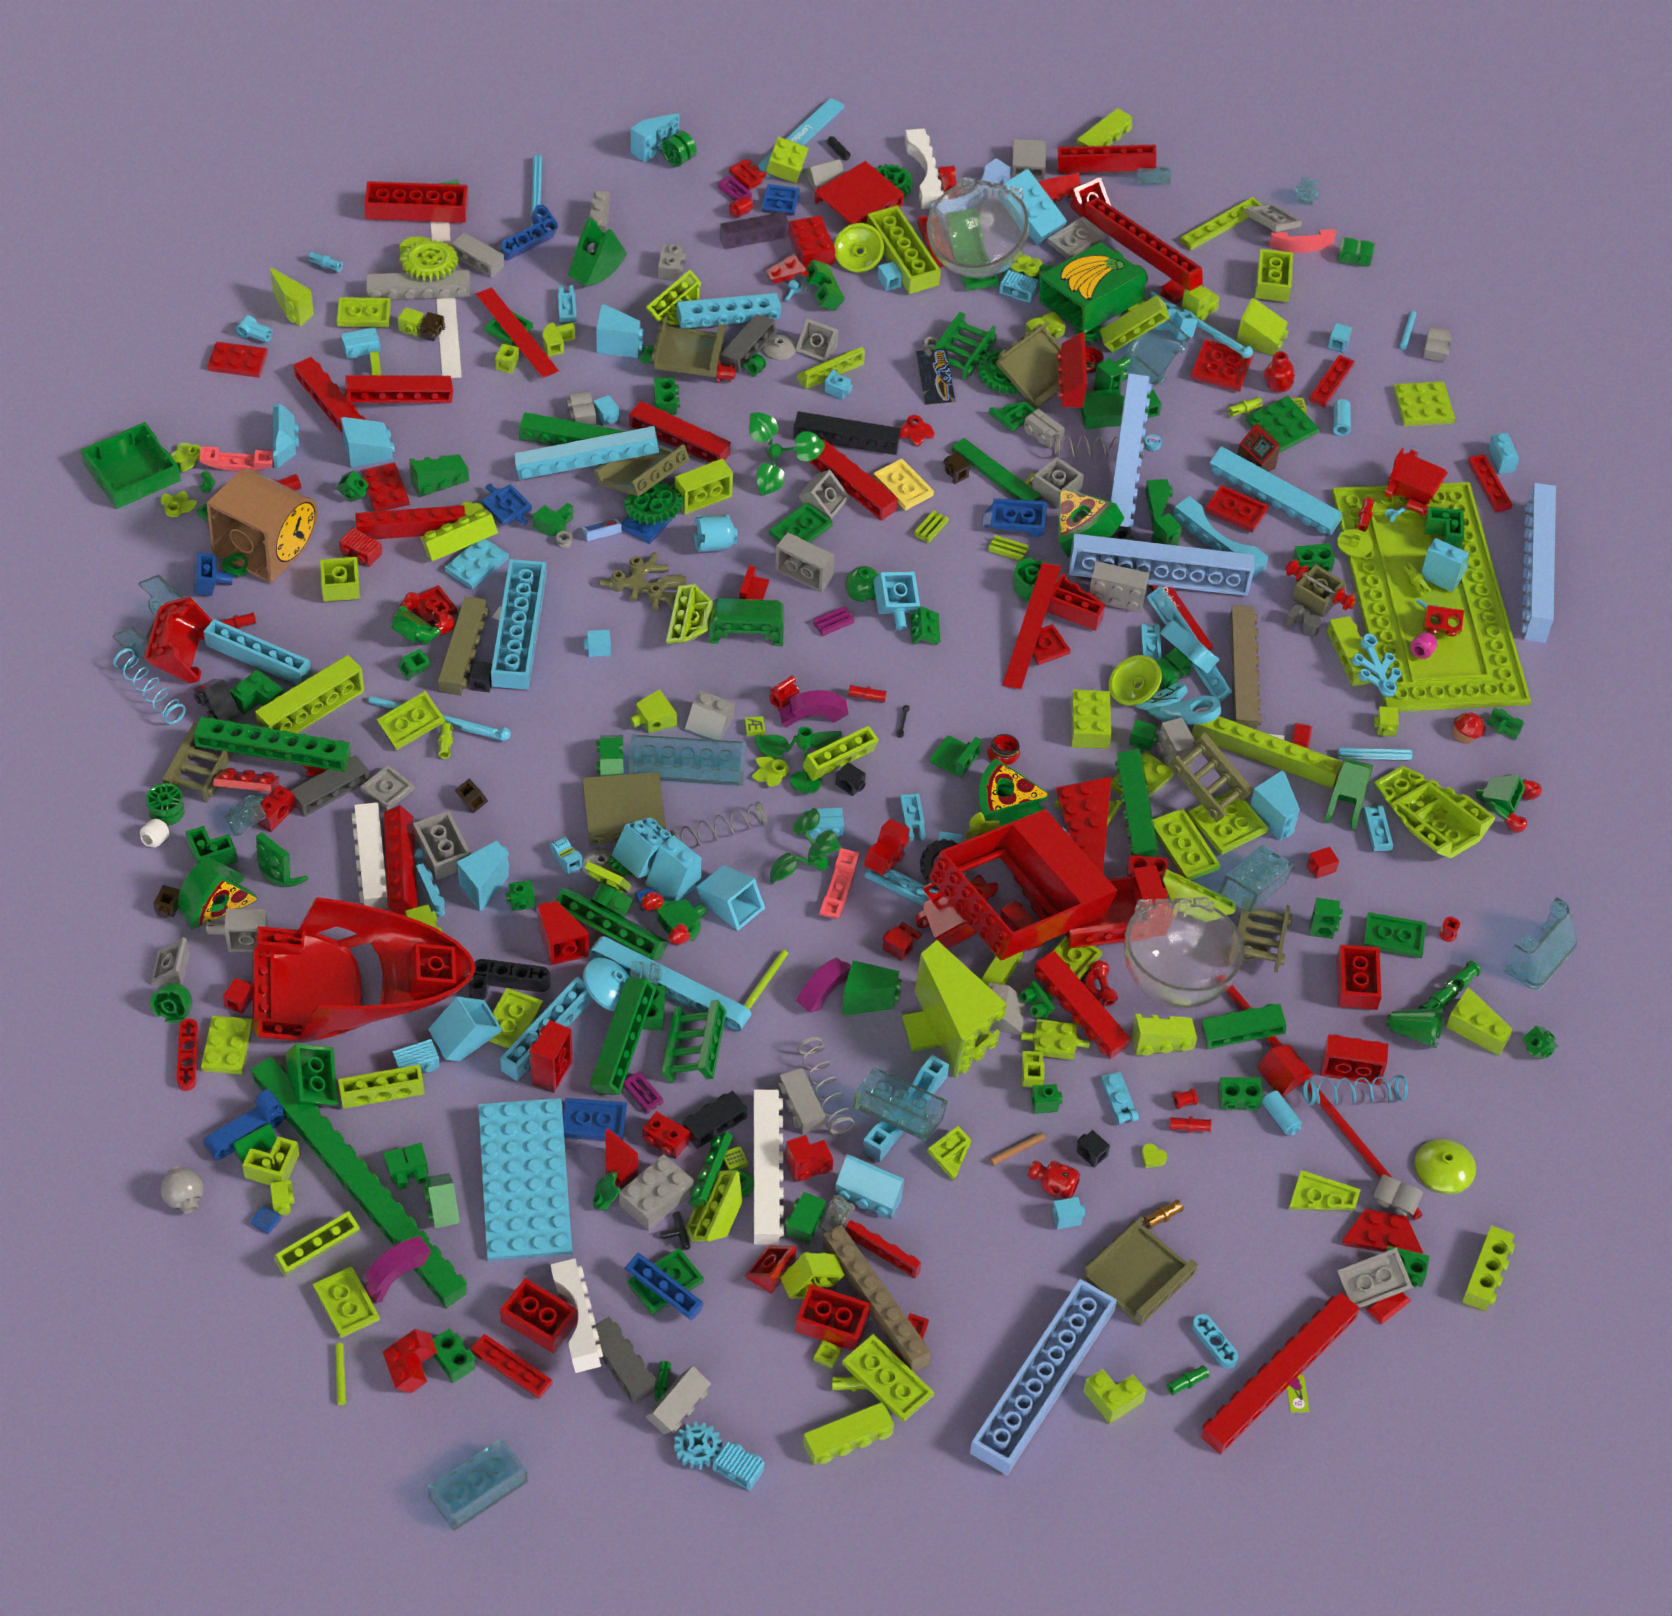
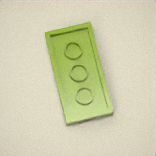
M1184 808L1153 819L1157 838L1183 877L1193 880L1220 870V863Z
M874 1334L842 1361V1365L903 1423L934 1396L935 1392Z

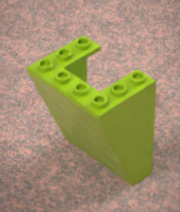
M936 940L921 953L914 992L939 1041V1046L952 1074L957 1077L961 1073L965 1074L971 1068V1064L974 1061H980L989 1048L992 1050L997 1046L1000 1031L997 1029L991 1033L989 1030L992 1026L991 1024L995 1021L999 1022L1005 1016L1007 1003Z

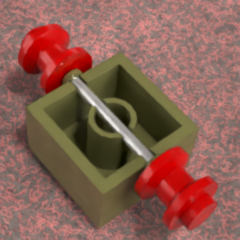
M1296 559L1287 564L1285 568L1286 575L1291 576L1293 574L1298 582L1292 599L1307 609L1323 617L1338 603L1343 605L1342 609L1345 611L1352 609L1355 605V595L1345 594L1346 582L1318 565H1315L1308 572V566H1299V561Z

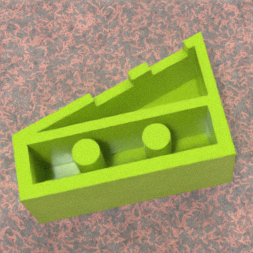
M1469 987L1451 1012L1446 1025L1448 1029L1498 1056L1508 1043L1513 1030Z
M1135 1014L1131 1038L1136 1055L1147 1056L1153 1053H1170L1172 1051L1195 1049L1197 1035L1192 1018L1169 1016L1168 1019H1159L1158 1015L1146 1018L1142 1017L1141 1014Z

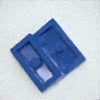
M767 184L762 211L795 215L800 188Z

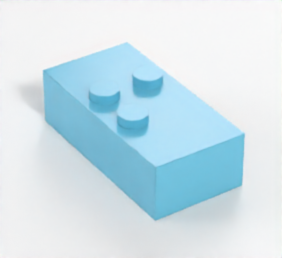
M1028 169L1002 184L998 191V195L1036 245L1062 230L1067 222Z

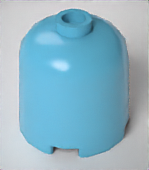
M696 516L694 526H697V533H694V543L698 552L724 551L731 548L734 539L738 536L737 528H734L731 519L724 516Z

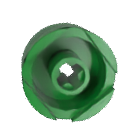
M1025 558L1020 560L1015 567L1013 589L1025 601H1030L1041 564L1045 563L1040 559L1036 561L1033 558Z

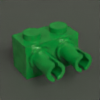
M1124 356L1116 362L1111 358L1100 362L1096 367L1093 390L1120 389L1121 391L1122 381L1128 378L1129 373L1125 368L1131 365L1130 359Z

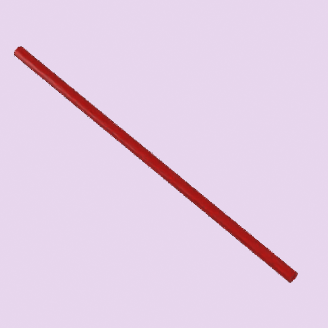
M1226 976L1218 980V983L1241 1011L1252 1008ZM1276 1036L1264 1038L1272 1048L1283 1046ZM1309 1082L1307 1091L1312 1095V1087ZM1319 1089V1105L1380 1179L1382 1175L1392 1177ZM1417 1207L1414 1215L1411 1216L1414 1220H1418L1423 1213Z

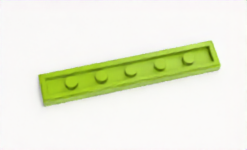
M1251 197L1181 236L1180 242L1191 251L1250 218L1245 214L1247 207L1262 204L1254 197Z

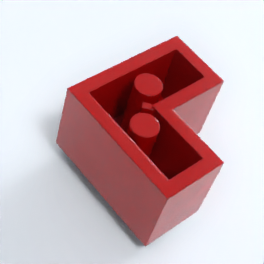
M890 818L881 826L878 840L868 849L863 865L881 875H885L889 870L892 871L898 862L900 863L905 856L903 851L910 840L908 836L910 828Z
M804 1135L787 1141L785 1163L794 1182L806 1181L813 1176L825 1175L833 1170L834 1159L825 1140L810 1144L807 1136Z
M413 1329L382 1351L395 1389L413 1393L427 1383L421 1363L437 1353L430 1333Z

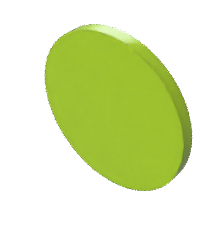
M1348 529L1338 536L1337 546L1345 555L1360 558L1371 552L1373 541L1364 531Z

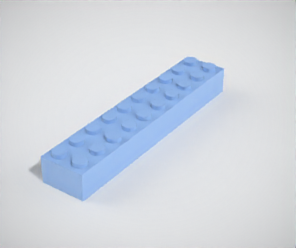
M1534 483L1533 490H1529V502H1526L1524 512H1527L1524 518V525H1527V528L1524 530L1526 541L1523 546V551L1526 552L1523 558V565H1526V568L1524 567L1523 570L1525 581L1523 582L1522 592H1525L1522 598V605H1525V608L1522 610L1524 622L1522 623L1521 632L1524 633V640L1546 643L1554 620L1556 486Z
M1074 534L1069 558V575L1092 578L1096 561L1150 573L1148 585L1248 596L1255 569L1254 555L1082 534Z
M1081 1279L1078 1281L973 1439L970 1449L971 1455L1008 1476L1113 1315L1117 1299Z

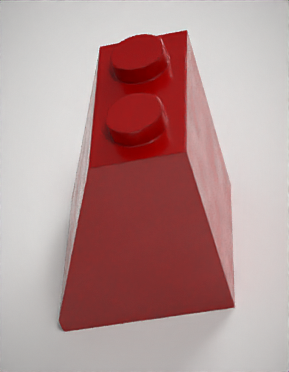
M557 901L537 905L538 928L550 965L589 957L588 931Z

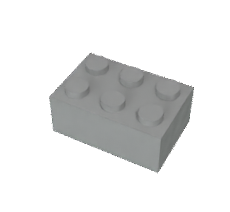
M787 533L776 546L775 570L822 593L833 579L834 554L800 539L798 536Z
M1096 561L1089 593L1105 605L1141 613L1150 573Z
M447 811L413 823L414 837L420 849L423 850L424 858L435 880L458 873L457 862L471 855V852L451 812Z
M663 1154L619 1192V1206L645 1229L650 1231L690 1196L693 1188V1179Z

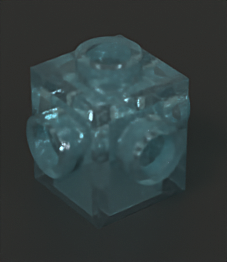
M1302 177L1300 186L1297 185L1295 195L1298 196V203L1313 206V201L1318 199L1319 190L1316 189L1318 180Z

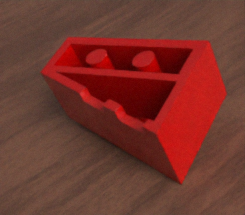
M1062 573L1055 584L1047 612L1096 631L1103 620L1105 604L1089 592L1086 593L1079 588L1080 585L1076 582L1073 584Z

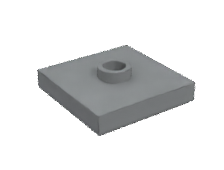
M388 764L360 786L361 792L375 803L378 802V805L386 811L415 790L414 784Z

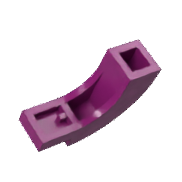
M823 690L807 691L790 697V704L779 710L782 725L785 727L811 715L824 716L833 723L849 715L847 703L843 697Z
M837 957L825 963L805 984L796 1002L810 1013L820 1010L829 994L839 984L847 981L851 964L841 961Z
M418 1236L397 1244L380 1256L365 1274L368 1281L364 1289L374 1303L383 1301L389 1287L400 1275L411 1269L424 1266L431 1250L422 1238Z

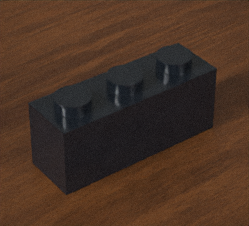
M731 1091L728 1094L721 1095L712 1104H706L694 1115L687 1116L683 1121V1127L690 1131V1141L698 1149L710 1142L716 1135L726 1132L747 1118V1106L734 1091Z

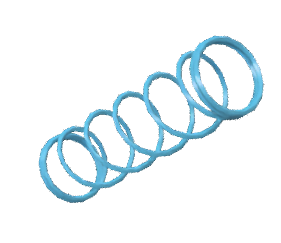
M133 649L121 650L114 658V666L123 670L124 677L133 681V686L136 690L143 691L144 699L148 702H153L154 710L158 713H163V719L167 724H174L180 721L186 712L185 706L178 704V699H174L167 704L164 712L158 711L154 703L165 698L168 695L169 689L164 688L159 691L154 701L148 700L145 697V691L154 688L158 684L159 678L155 677L149 680L144 690L138 689L135 686V680L143 678L148 673L149 667H142L136 673L134 679L128 678L125 675V669L135 666L139 661V656H135ZM126 651L133 653L125 665H116V661L121 654ZM135 657L138 658L135 664L128 668H125L133 662ZM142 669H148L142 677L135 679ZM153 679L158 680L154 686H152L149 689H146L147 685ZM163 690H167L165 696H163L161 699L155 700L157 696L160 694V692H162ZM173 701H177L176 705L171 706L167 711H165L167 707L170 705V703H172ZM176 707H183L182 714L176 720L167 721L170 711Z
M1402 1075L1394 1076L1390 1084L1382 1076H1378L1372 1085L1365 1077H1360L1356 1080L1354 1086L1347 1078H1341L1336 1087L1329 1079L1325 1078L1320 1082L1318 1089L1313 1080L1307 1079L1304 1083L1303 1093L1305 1102L1308 1105H1313L1315 1100L1319 1105V1088L1321 1083L1327 1080L1334 1088V1102L1337 1104V1087L1339 1082L1347 1080L1352 1087V1101L1355 1103V1086L1358 1080L1365 1079L1370 1087V1101L1373 1102L1374 1094L1372 1088L1376 1079L1382 1078L1388 1086V1100L1391 1101L1390 1087L1392 1081L1396 1078V1097L1399 1101H1405L1408 1094V1085L1405 1077ZM1400 1078L1402 1079L1404 1084V1095L1402 1099L1400 1097L1398 1089ZM1309 1082L1311 1083L1312 1087L1311 1103L1309 1102L1307 1094V1087Z

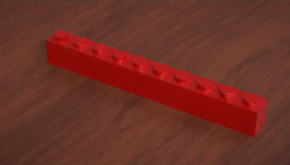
M1099 197L1085 203L1086 219L1115 241L1188 291L1203 285L1201 266Z
M1341 1292L1336 1297H1330L1325 1304L1326 1307L1322 1311L1320 1309L1317 1310L1312 1316V1321L1309 1324L1304 1323L1298 1331L1299 1334L1296 1337L1291 1336L1285 1343V1348L1282 1351L1277 1350L1271 1357L1272 1361L1268 1365L1264 1363L1259 1368L1258 1375L1255 1378L1250 1377L1244 1384L1245 1388L1241 1392L1237 1390L1231 1396V1402L1227 1406L1223 1404L1217 1410L1216 1416L1213 1419L1209 1418L1203 1424L1201 1438L1221 1455L1352 1324L1358 1316L1360 1307Z

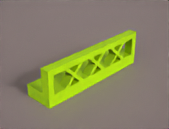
M863 347L853 349L797 374V380L805 389H809L825 382L832 370H836V373L841 375L864 364L865 349Z

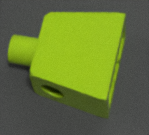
M659 689L637 702L636 715L630 717L629 720L633 728L643 725L647 732L652 733L677 726V713Z

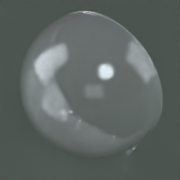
M964 176L962 181L959 180L956 186L942 194L931 208L927 220L929 243L938 260L953 273L973 279L993 277L1010 268L1018 260L1027 243L1029 219L1027 209L1022 201L1024 198L1022 188L1010 186L1009 190H1007L1008 185L998 183L992 185V182L979 179L975 184L976 179Z
M1208 897L1193 898V904L1191 898H1176L1174 902H1172V899H1155V905L1152 900H1138L1135 914L1131 917L1125 932L1123 948L1128 973L1136 986L1157 1003L1179 1009L1197 1008L1211 1003L1222 996L1235 982L1241 970L1245 954L1244 942L1238 928L1229 917L1214 907L1213 902H1209Z

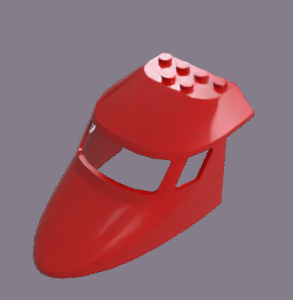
M317 897L314 899L298 930L257 927L253 949V1029L257 1038L318 1041L334 1037L372 1022L420 1010L454 995L473 977L475 963L470 953L458 941L419 920L362 904ZM334 927H340L357 934L341 940H334L318 933ZM370 943L378 954L382 969L380 1005L361 1006V975L358 963L350 952V948Z

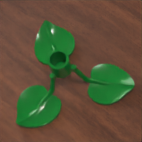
M755 412L750 413L749 434L758 443H765L769 439V445L765 451L773 464L763 463L757 470V487L760 494L764 496L779 490L785 481L782 469L775 468L776 462L774 458L781 456L783 451L797 450L796 456L799 460L805 462L812 461L822 453L825 444L816 434L809 431L801 432L795 438L796 447L782 448L780 444H773L772 436L778 433L776 420L768 414Z
M801 727L798 729L797 736L794 735L790 744L785 737L780 735H756V744L763 755L781 758L784 755V751L789 752L796 742L798 747L804 750V763L807 757V749L810 746L819 750L841 739L842 731H824L813 734L811 728ZM804 768L803 772H796L790 777L791 786L802 793L812 794L821 787V777L812 781Z
M812 808L804 812L793 824V832L796 835H801L805 832V836L812 845L809 849L808 860L799 856L793 857L791 853L780 856L770 870V882L772 884L790 876L797 868V860L806 863L808 866L813 865L818 871L825 870L830 864L829 859L825 855L841 849L837 835L832 830L822 832L813 842L809 831L815 829L819 824L820 814L817 809Z

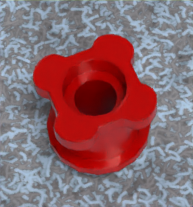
M719 362L717 383H720V379L729 380V382L735 379L736 369L733 368V365L721 366L722 362Z

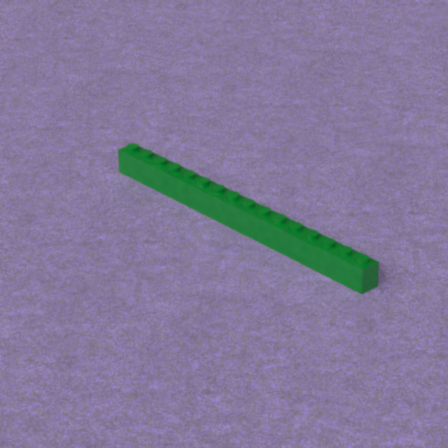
M271 1056L253 1067L251 1074L255 1084L261 1091L271 1090L283 1107L284 1118L394 1247L414 1237L420 1236L431 1250V1253L424 1266L414 1268L413 1271L441 1304L448 1308L467 1295V1282L461 1274L457 1275L454 1271V1266L448 1259L445 1261L440 1249L429 1242V1237L425 1231H420L416 1227L417 1223L412 1216L408 1217L405 1214L402 1204L399 1201L395 1202L393 1200L390 1190L387 1187H382L378 1176L375 1173H370L366 1162L356 1156L354 1148L344 1142L342 1134L332 1128L330 1120L320 1114L318 1106L316 1104L298 1103L289 1076L285 1073L283 1065L279 1061L276 1062Z

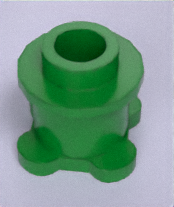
M754 354L749 359V362L744 363L743 367L749 371L752 377H755L758 372H762L767 363L762 355Z

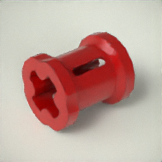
M438 600L433 603L432 620L437 623L439 622L440 614H448L449 606L445 601Z
M1447 917L1443 921V927L1440 929L1439 935L1442 940L1452 942L1457 937L1460 922L1454 917Z
M1193 1087L1188 1091L1173 1092V1102L1176 1109H1181L1182 1106L1191 1104L1196 1106L1198 1104V1096Z

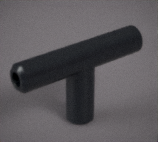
M676 1211L672 1214L676 1228L661 1231V1238L667 1239L679 1236L683 1250H689L691 1245L682 1216L679 1211Z

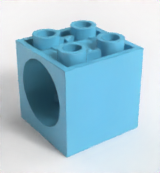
M650 817L625 824L612 852V856L637 878L647 876L660 845L671 838L672 835Z

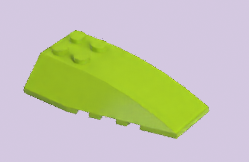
M1405 766L1397 768L1374 782L1376 788L1409 831L1436 853L1448 858H1453L1480 842L1495 820L1494 815L1469 796L1456 794L1454 789L1439 786L1437 781L1433 779L1429 781L1424 778V775Z

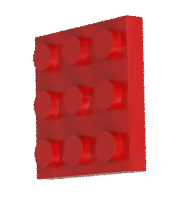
M1205 339L1191 373V379L1240 392L1254 352L1250 358L1245 359L1242 357V354L1227 345Z

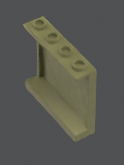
M664 317L663 323L659 325L657 340L652 352L654 369L716 377L720 354L725 340L726 325L719 324L717 332L687 328L680 329L679 327L667 326V317Z
M1048 321L1043 325L1041 323L1033 329V333H1026L1021 338L1022 341L1018 342L1017 340L1010 346V350H1003L998 355L999 359L996 362V365L1035 410L1057 395L1059 389H1061V387H1058V377L1060 374L1057 373L1058 363H1060V361H1057V351L1061 350V346L1047 331Z
M682 444L675 450L658 446L659 453L604 463L596 467L593 472L598 485L639 497L690 460L685 445Z
M659 772L583 778L589 845L617 843L625 824L649 817L656 820L666 830Z
M1142 1216L1136 1222L1133 1220L1123 1234L1119 1233L1116 1235L1112 1244L1109 1247L1105 1246L1102 1248L1098 1257L1095 1260H1089L1084 1267V1279L1092 1286L1117 1299L1116 1307L1140 1327L1196 1275L1198 1264L1193 1259L1187 1263L1142 1225L1144 1219Z

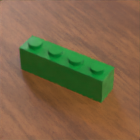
M1267 1004L1256 1009L1248 1008L1241 1012H1228L1222 1016H1209L1206 1019H1202V1031L1207 1049L1209 1050L1286 1034V1021L1281 1004Z

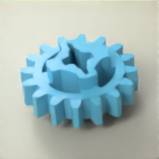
M694 1422V1427L686 1424V1431L680 1429L679 1436L675 1437L676 1445H674V1452H677V1459L683 1458L682 1465L684 1466L690 1463V1469L698 1465V1468L702 1470L703 1464L711 1467V1460L714 1461L721 1451L722 1440L719 1439V1432L713 1433V1426L707 1429L705 1422L701 1426ZM709 1440L712 1442V1448H710ZM684 1443L686 1444L687 1451L683 1447Z

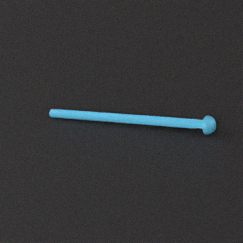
M1150 291L1148 294L1150 298L1158 295L1154 291ZM1158 295L1164 303L1173 304L1172 302ZM1175 305V309L1180 310L1182 312L1184 311L1182 308ZM1198 319L1196 326L1242 354L1243 358L1248 359L1253 355L1252 347H1244Z
M374 696L369 698V703L390 709H395L402 705L401 703ZM442 714L445 718V723L459 726L463 731L501 741H507L511 736V732L507 727L501 730Z

